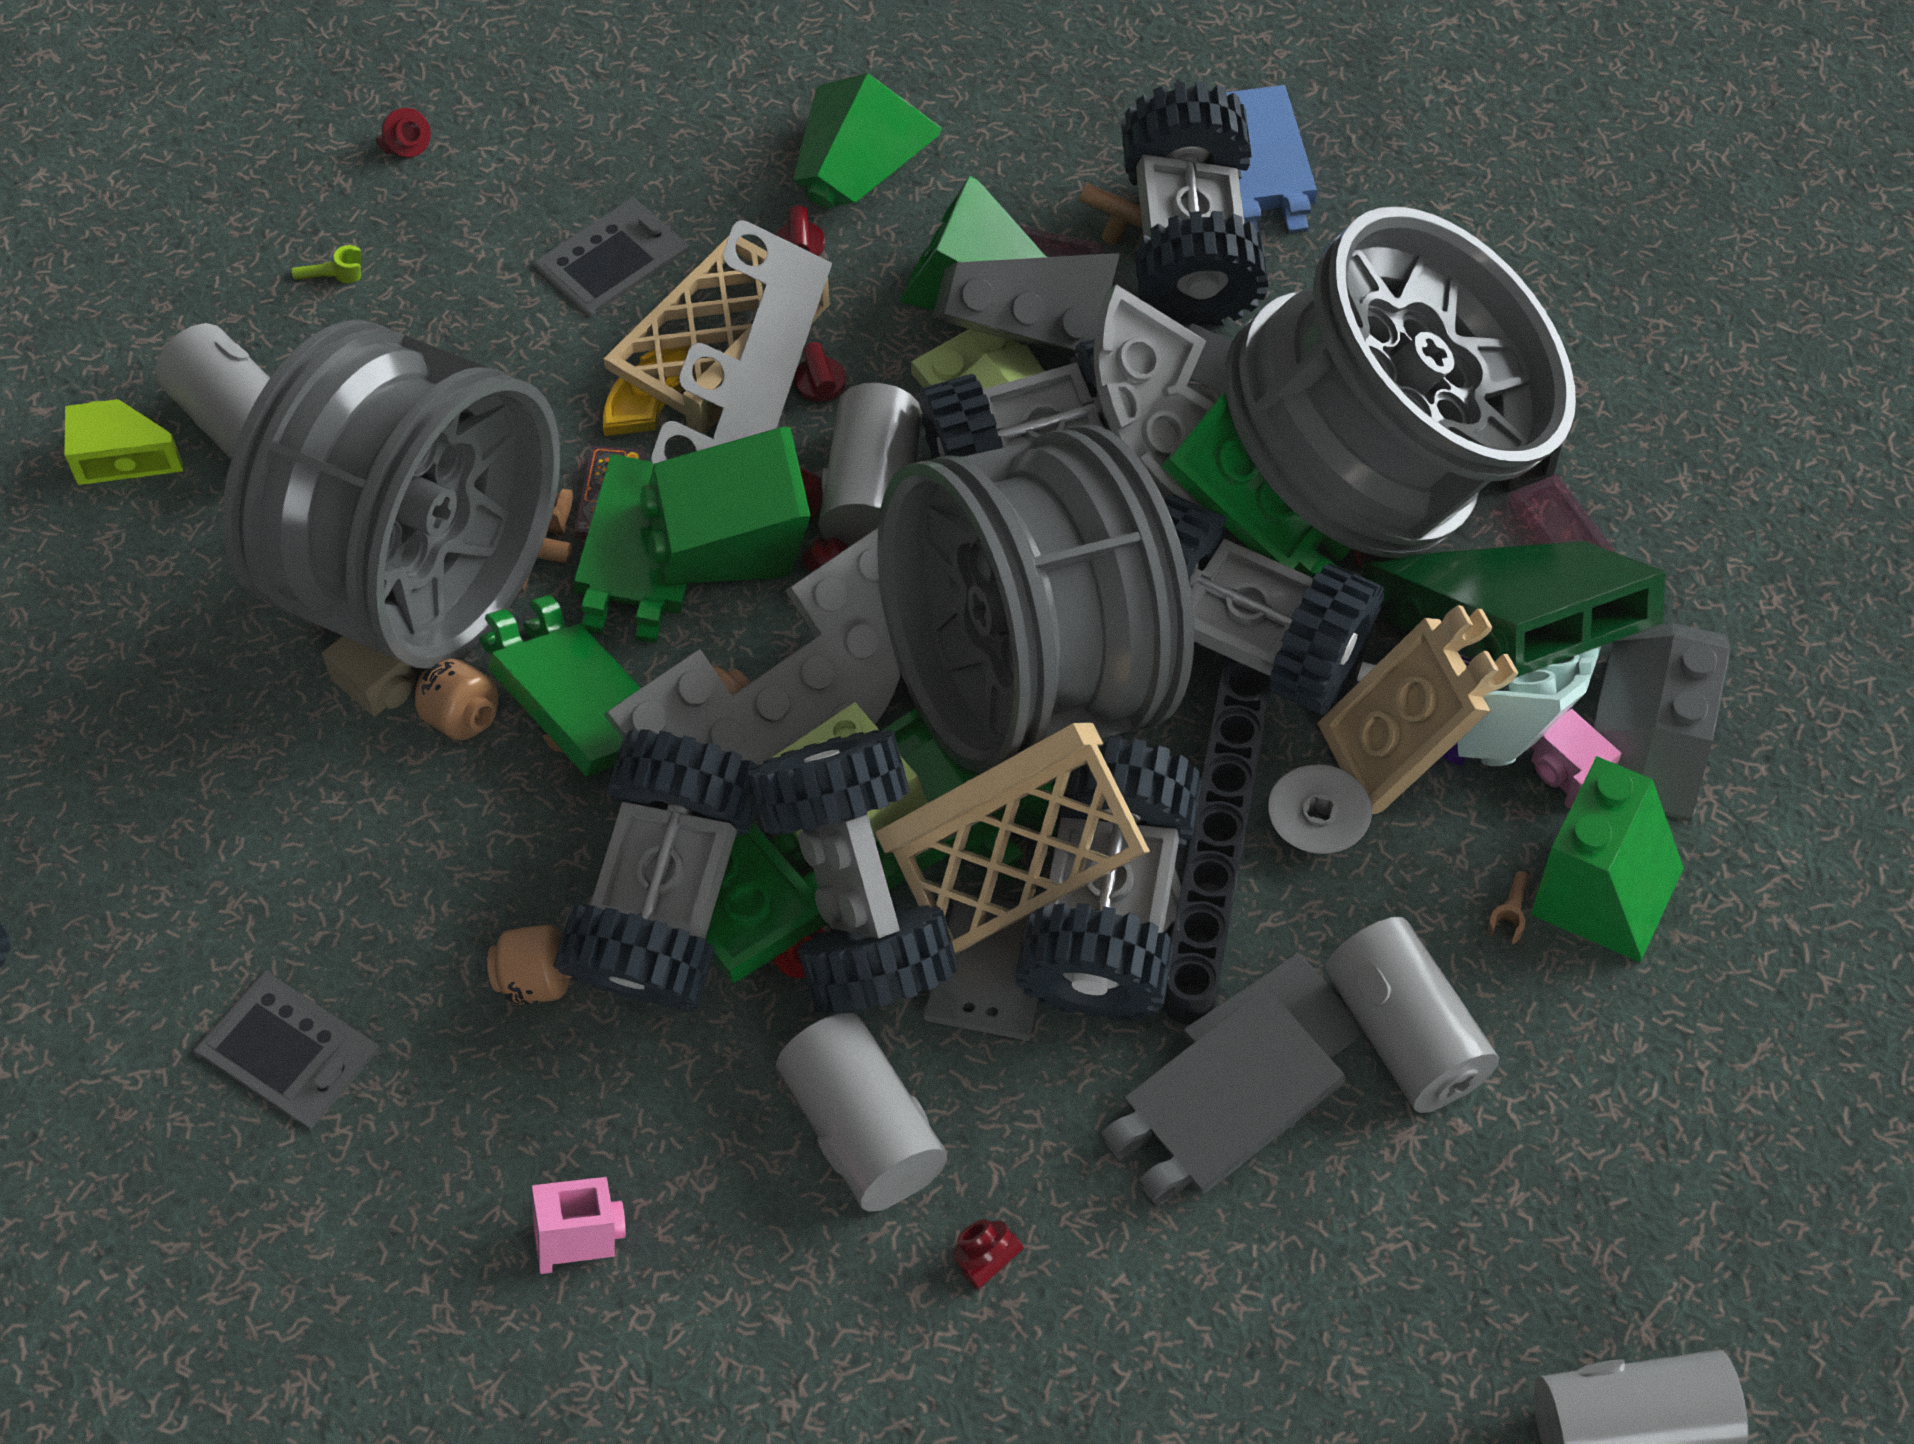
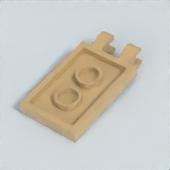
M1458 605L1445 615L1442 622L1438 619L1424 618L1317 723L1341 770L1355 777L1366 789L1372 804V814L1384 811L1491 711L1483 698L1486 694L1505 687L1518 675V671L1508 654H1503L1494 662L1489 652L1483 651L1471 660L1468 667H1466L1458 651L1461 648L1480 641L1491 631L1492 625L1482 609L1475 610L1469 617L1464 607Z

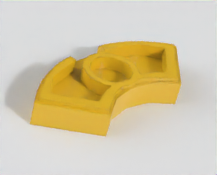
M692 345L661 349L663 363L684 361ZM655 350L641 356L640 363L636 366L657 364ZM694 373L692 375L694 380L696 381V373ZM680 376L665 377V384L679 393L684 390L679 381ZM618 378L607 397L604 407V436L657 430L659 413L666 404L626 380Z

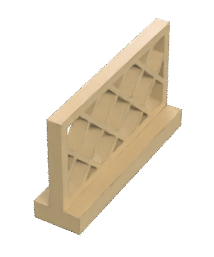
M729 236L603 358L605 369L686 416L687 427L704 435L720 419L723 408L688 391L681 394L665 384V377L680 376L685 360L663 363L661 349L685 347L695 343L709 344L728 341L729 348L724 353L735 359H741L752 324L731 326L730 313L758 310L763 289L760 281L738 270L723 272L722 266L726 263L723 258V252ZM742 237L736 242V253L751 261L753 266H758L765 261L767 256L766 250ZM828 278L813 322L830 305ZM755 282L757 295L727 299L726 286ZM720 287L722 300L691 303V296L698 289ZM724 314L726 327L695 331L694 317ZM688 318L689 332L659 335L658 329L666 321ZM653 350L656 352L657 364L635 367L626 362L633 353ZM710 357L700 358L696 360L692 367V374L696 373L695 382L702 388L712 390L718 388L723 383L724 371L720 363Z
M1073 723L875 832L885 854H894L918 906L929 905L930 908L938 906L941 910L943 909L945 915L951 898L976 907L968 933L954 939L949 930L955 954L1018 922L1030 913H1035L1036 909L1046 907L1150 852L1098 748L1103 742L1093 723ZM1086 763L1097 782L1091 805L1063 796L1070 772ZM1055 781V785L1052 792L1041 789L1045 785ZM1029 794L1049 800L1041 832L1014 823L1020 799ZM1104 800H1106L1111 812L1102 809ZM1060 805L1088 814L1079 846L1052 837ZM1005 808L1003 819L992 816V814ZM1099 818L1118 824L1129 847L1111 857L1090 850ZM979 821L1000 828L991 859L964 850L971 826ZM1011 832L1038 841L1029 872L1002 863ZM956 834L953 845L943 842ZM1049 845L1076 854L1070 877L1062 883L1040 877ZM930 848L951 854L942 885L924 878L915 856ZM1087 858L1099 862L1083 871ZM961 859L988 868L979 898L953 889ZM999 872L1026 881L1019 906L1011 910L990 903ZM1037 885L1049 889L1034 897ZM931 892L939 894L937 903ZM987 912L998 915V917L984 924Z

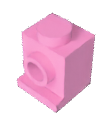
M1573 709L1566 712L1531 746L1534 750L1531 761L1535 764L1538 775L1549 786H1559L1567 793L1564 805L1571 809L1596 756L1617 765L1621 756V752Z
M607 1177L532 1185L533 1228L540 1274L553 1273L552 1264L615 1257V1239L626 1237L625 1216L622 1201L611 1202Z

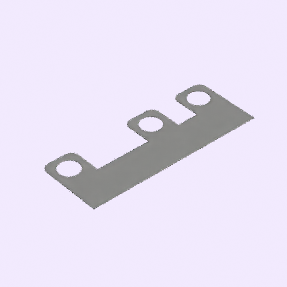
M740 220L733 225L723 252L724 261L731 268L765 283L766 287L740 360L706 344L695 343L689 348L681 370L679 381L686 391L723 408L713 439L675 421L666 422L661 427L652 452L651 460L653 465L654 463L667 460L664 447L667 440L673 436L687 437L695 445L696 451L777 428L832 262L748 221ZM746 234L755 235L764 242L767 256L762 264L750 266L739 259L736 253V242L741 236ZM699 358H713L722 366L724 380L718 388L712 390L705 389L695 382L692 375V367Z

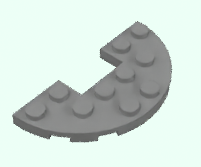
M1115 285L1105 294L1099 311L1094 340V371L1097 391L1104 415L1111 432L1120 437L1139 457L1164 499L1168 495L1172 496L1175 494L1202 506L1161 465L1213 403L1187 386L1206 340L1120 286Z
M878 528L785 590L816 637L733 695L730 694L706 656L699 649L603 715L622 738L630 730L640 732V729H650L656 734H659V731L671 732L676 737L683 738V735L696 738L697 742L703 744L710 742L721 746L720 750L725 752L733 751L742 755L741 760H751L757 765L763 764V761L772 758L854 702L876 724L886 710L901 676L891 644L882 604L877 556Z

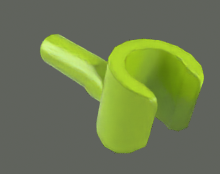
M353 245L341 246L333 255L334 262L292 268L293 279L326 276L335 277L342 283H354L361 278V250Z

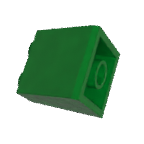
M778 427L654 463L649 485L642 486L640 492L643 518H651L653 528L649 535L650 558L652 563L660 564L663 584L759 580L791 576L811 517L790 427Z
M1596 756L1552 845L1531 911V915L1640 963L1684 869L1653 779Z

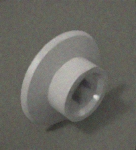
M1306 765L1288 772L1275 784L1268 802L1270 820L1278 834L1292 846L1314 854L1335 853L1353 846L1364 836L1372 818L1371 800L1363 785L1346 771L1328 765ZM1315 811V813L1323 814L1324 816L1328 815L1329 819L1323 821V819L1314 816L1310 817L1309 813Z

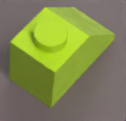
M119 399L65 406L64 456L78 485L183 472V461L172 434Z

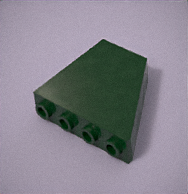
M1586 541L1424 553L1403 558L1373 557L1362 560V577L1384 588L1382 592L1384 593L1383 601L1379 606L1381 607L1379 619L1411 632L1424 618L1438 619L1442 622L1445 615L1458 605L1464 607L1469 617L1475 610L1482 609L1492 625L1491 631L1480 641L1461 648L1458 653L1473 659L1481 652L1488 651L1494 662L1503 654H1508L1518 671L1516 677L1663 623L1666 571Z

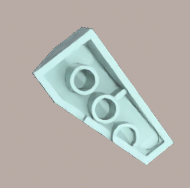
M1601 646L1516 677L1505 687L1486 694L1483 698L1491 711L1457 742L1459 757L1479 758L1484 765L1503 766L1515 762L1519 755L1534 745L1586 693Z

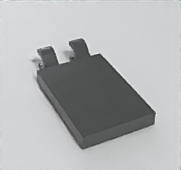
M1266 986L1125 1096L1126 1103L1133 1113L1115 1120L1101 1134L1106 1140L1105 1145L1120 1162L1138 1150L1153 1136L1171 1156V1159L1155 1165L1139 1179L1144 1186L1142 1188L1157 1207H1160L1191 1182L1204 1196L1346 1083L1345 1074Z

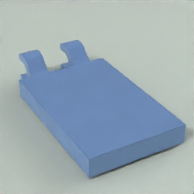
M1280 85L1226 92L1227 96L1235 93L1239 97L1240 104H1244L1247 115L1252 157L1249 158L1250 166L1248 170H1241L1242 178L1239 180L1244 223L1251 221L1256 226L1258 233L1257 220H1261V210L1282 208L1289 234L1309 231L1306 214L1311 213L1310 204L1316 203L1317 188L1286 86Z

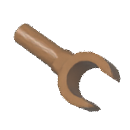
M1518 871L1516 873L1508 899L1504 905H1500L1493 910L1488 923L1490 937L1493 935L1496 922L1504 919L1513 922L1516 926L1512 944L1520 940L1526 921L1524 913L1521 911V904L1530 879L1529 874L1526 872Z

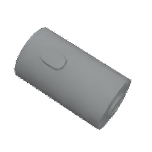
M208 323L190 326L173 337L159 355L155 368L158 385L232 459L237 440L247 416L270 377L221 328Z
M863 383L850 387L840 395L828 466L822 469V504L818 527L821 536L826 541H829L830 538H836L850 547L877 529L883 497L890 480L902 467L916 463L922 411L919 402L910 393L888 384Z
M1391 917L1375 922L1344 941L1332 953L1326 963L1325 973L1414 1110L1419 1113L1435 1111L1469 1094L1491 1076L1498 1066L1499 1056L1407 920L1403 917Z
M839 1013L826 1017L796 1035L780 1052L776 1061L777 1072L816 1133L818 1144L824 1156L834 1170L843 1177L862 1209L868 1212L887 1209L925 1188L942 1171L947 1162L946 1150L931 1129L928 1118L915 1096H910L859 1016L854 1013Z
M1711 1350L1624 1363V1359L1609 1360L1589 1364L1575 1371L1541 1375L1535 1381V1417L1542 1444H1748V1417L1744 1395L1735 1368L1723 1350Z

